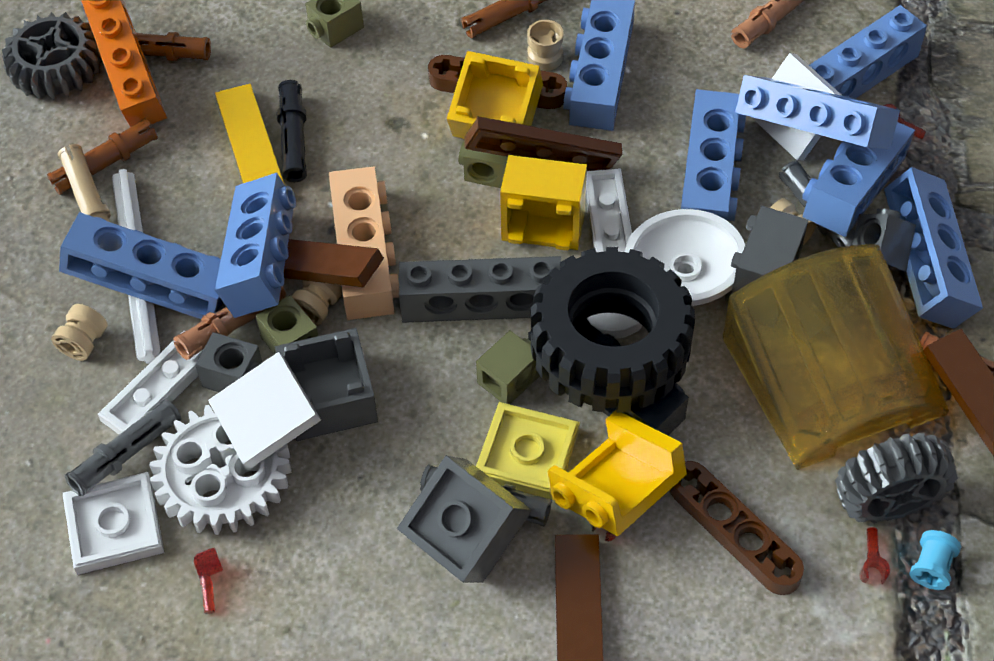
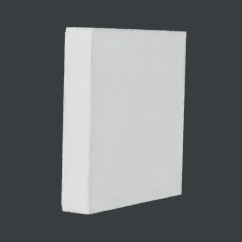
M789 53L772 78L841 95L797 54ZM752 117L796 160L804 161L822 136Z
M279 352L208 400L240 460L248 469H251L321 421L287 361Z
M148 472L97 484L88 490L84 496L77 495L73 490L63 493L73 566L77 575L164 553L153 488Z

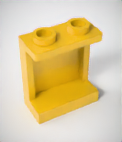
M616 410L605 419L608 439L570 472L556 465H553L547 472L551 487L550 494L558 506L563 509H570L586 518L591 525L597 528L602 527L610 533L619 536L684 478L687 473L682 442L622 412L617 413Z

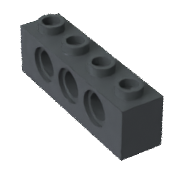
M561 256L399 262V299L402 323L531 318V307L533 306L535 291L543 283V277L551 269L556 267L560 270Z

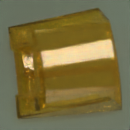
M879 244L839 247L798 259L761 276L729 296L723 340L797 470L834 457L838 447L907 423L909 428H913L948 414L949 409L929 361L923 352V347Z

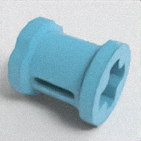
M929 530L921 536L920 545L922 551L918 562L911 567L909 574L911 579L917 584L923 585L928 589L944 590L950 585V566L953 558L959 555L961 544L948 533Z

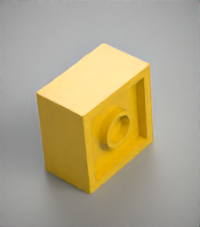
M467 51L447 115V122L452 136L464 139L478 116L531 126L543 87L540 66Z
M508 155L500 191L501 240L513 244L526 243L556 247V249L578 250L585 216L587 164Z

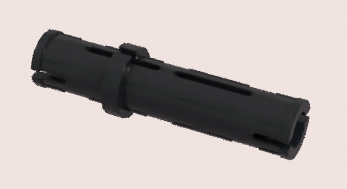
M285 80L278 86L280 108L277 110V122L281 126L282 176L284 179L287 178L288 182L295 183L303 181L307 177L303 130L307 118L306 110L302 106V85L298 84L296 80Z

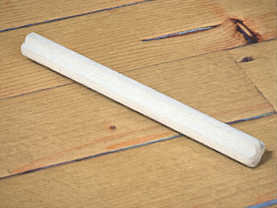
M120 169L119 173L112 176L118 225L143 232L135 176L133 173L127 172L126 169ZM128 295L136 356L139 361H145L146 364H150L161 353L154 303Z

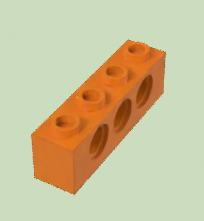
M81 0L119 108L129 126H134L144 118L148 119L151 124L167 119L124 0Z

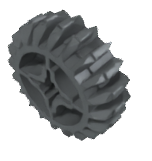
M51 12L46 18H41L37 15L36 20L33 22L24 20L23 28H13L12 37L5 39L6 45L2 49L3 67L7 76L10 77L12 84L15 85L16 89H21L26 96L34 94L39 100L45 95H49L54 100L58 94L64 93L69 97L71 90L82 91L83 83H93V76L100 73V63L103 62L89 22H83L79 16L70 18L66 12L60 17H56Z
M917 433L912 437L909 434H904L896 439L889 437L885 442L880 444L874 443L873 447L867 450H860L857 457L849 458L845 462L846 466H843L838 471V477L835 479L838 488L836 491L843 509H846L849 517L855 518L857 522L864 523L870 520L875 524L883 520L890 521L896 518H903L912 513L917 514L919 510L925 507H932L934 501L942 500L945 497V493L952 490L954 482L958 479L955 460L950 449L946 448L943 440H938L936 435L926 436L924 433Z

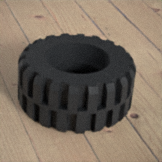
M606 247L604 252H596L594 248L581 252V257L577 259L574 255L560 262V270L555 267L543 277V283L537 287L533 296V306L531 307L532 359L536 361V370L545 381L549 380V388L557 395L562 396L566 393L569 395L568 402L582 407L583 403L592 405V411L605 413V408H616L617 413L629 412L632 405L638 404L640 408H644L654 404L655 395L659 398L665 397L673 390L674 383L682 379L690 358L695 325V309L691 306L692 297L689 290L685 286H681L682 279L671 269L666 272L664 270L665 264L654 257H651L650 260L642 257V252L630 249L629 253L618 251V247ZM617 313L636 320L649 334L633 344L610 347L599 345L586 339L574 327L582 320L596 314Z

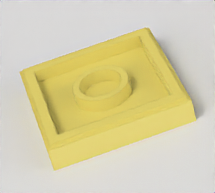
M499 402L476 467L501 486H504L506 483L516 486V490L553 500L550 494L551 487L547 471L553 465L565 471L567 470L579 432L580 422Z

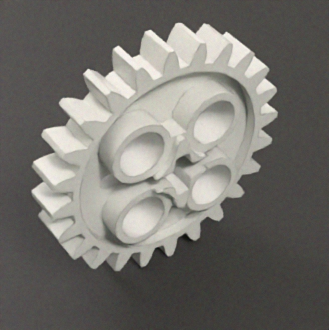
M205 405L204 416L200 418L193 411H189L190 422L186 425L175 420L174 425L177 431L175 435L166 432L162 433L166 446H155L153 449L157 460L149 464L154 475L150 478V482L154 491H156L155 496L159 505H164L169 518L177 515L182 527L187 526L193 520L197 533H201L208 523L212 525L215 535H218L222 524L228 523L233 533L237 532L238 520L244 519L247 524L253 526L254 519L252 514L257 511L262 515L268 516L269 511L266 502L280 503L281 499L277 489H288L289 485L286 474L292 471L290 461L288 460L290 458L288 445H284L257 465L248 469L240 460L233 445L224 444L230 439L209 405ZM200 458L195 463L185 464L187 461L191 459ZM257 471L253 476L242 477L246 472ZM218 490L213 496L203 497L209 491Z

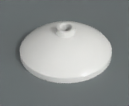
M678 209L660 213L643 222L630 236L625 252L629 253L630 249L642 252V257L650 260L651 257H654L663 262L666 272L671 269L682 279L681 286H685L692 297L691 306H696L719 299L733 289L736 268L731 267V260L735 252H743L745 243L738 230L722 217L702 210Z

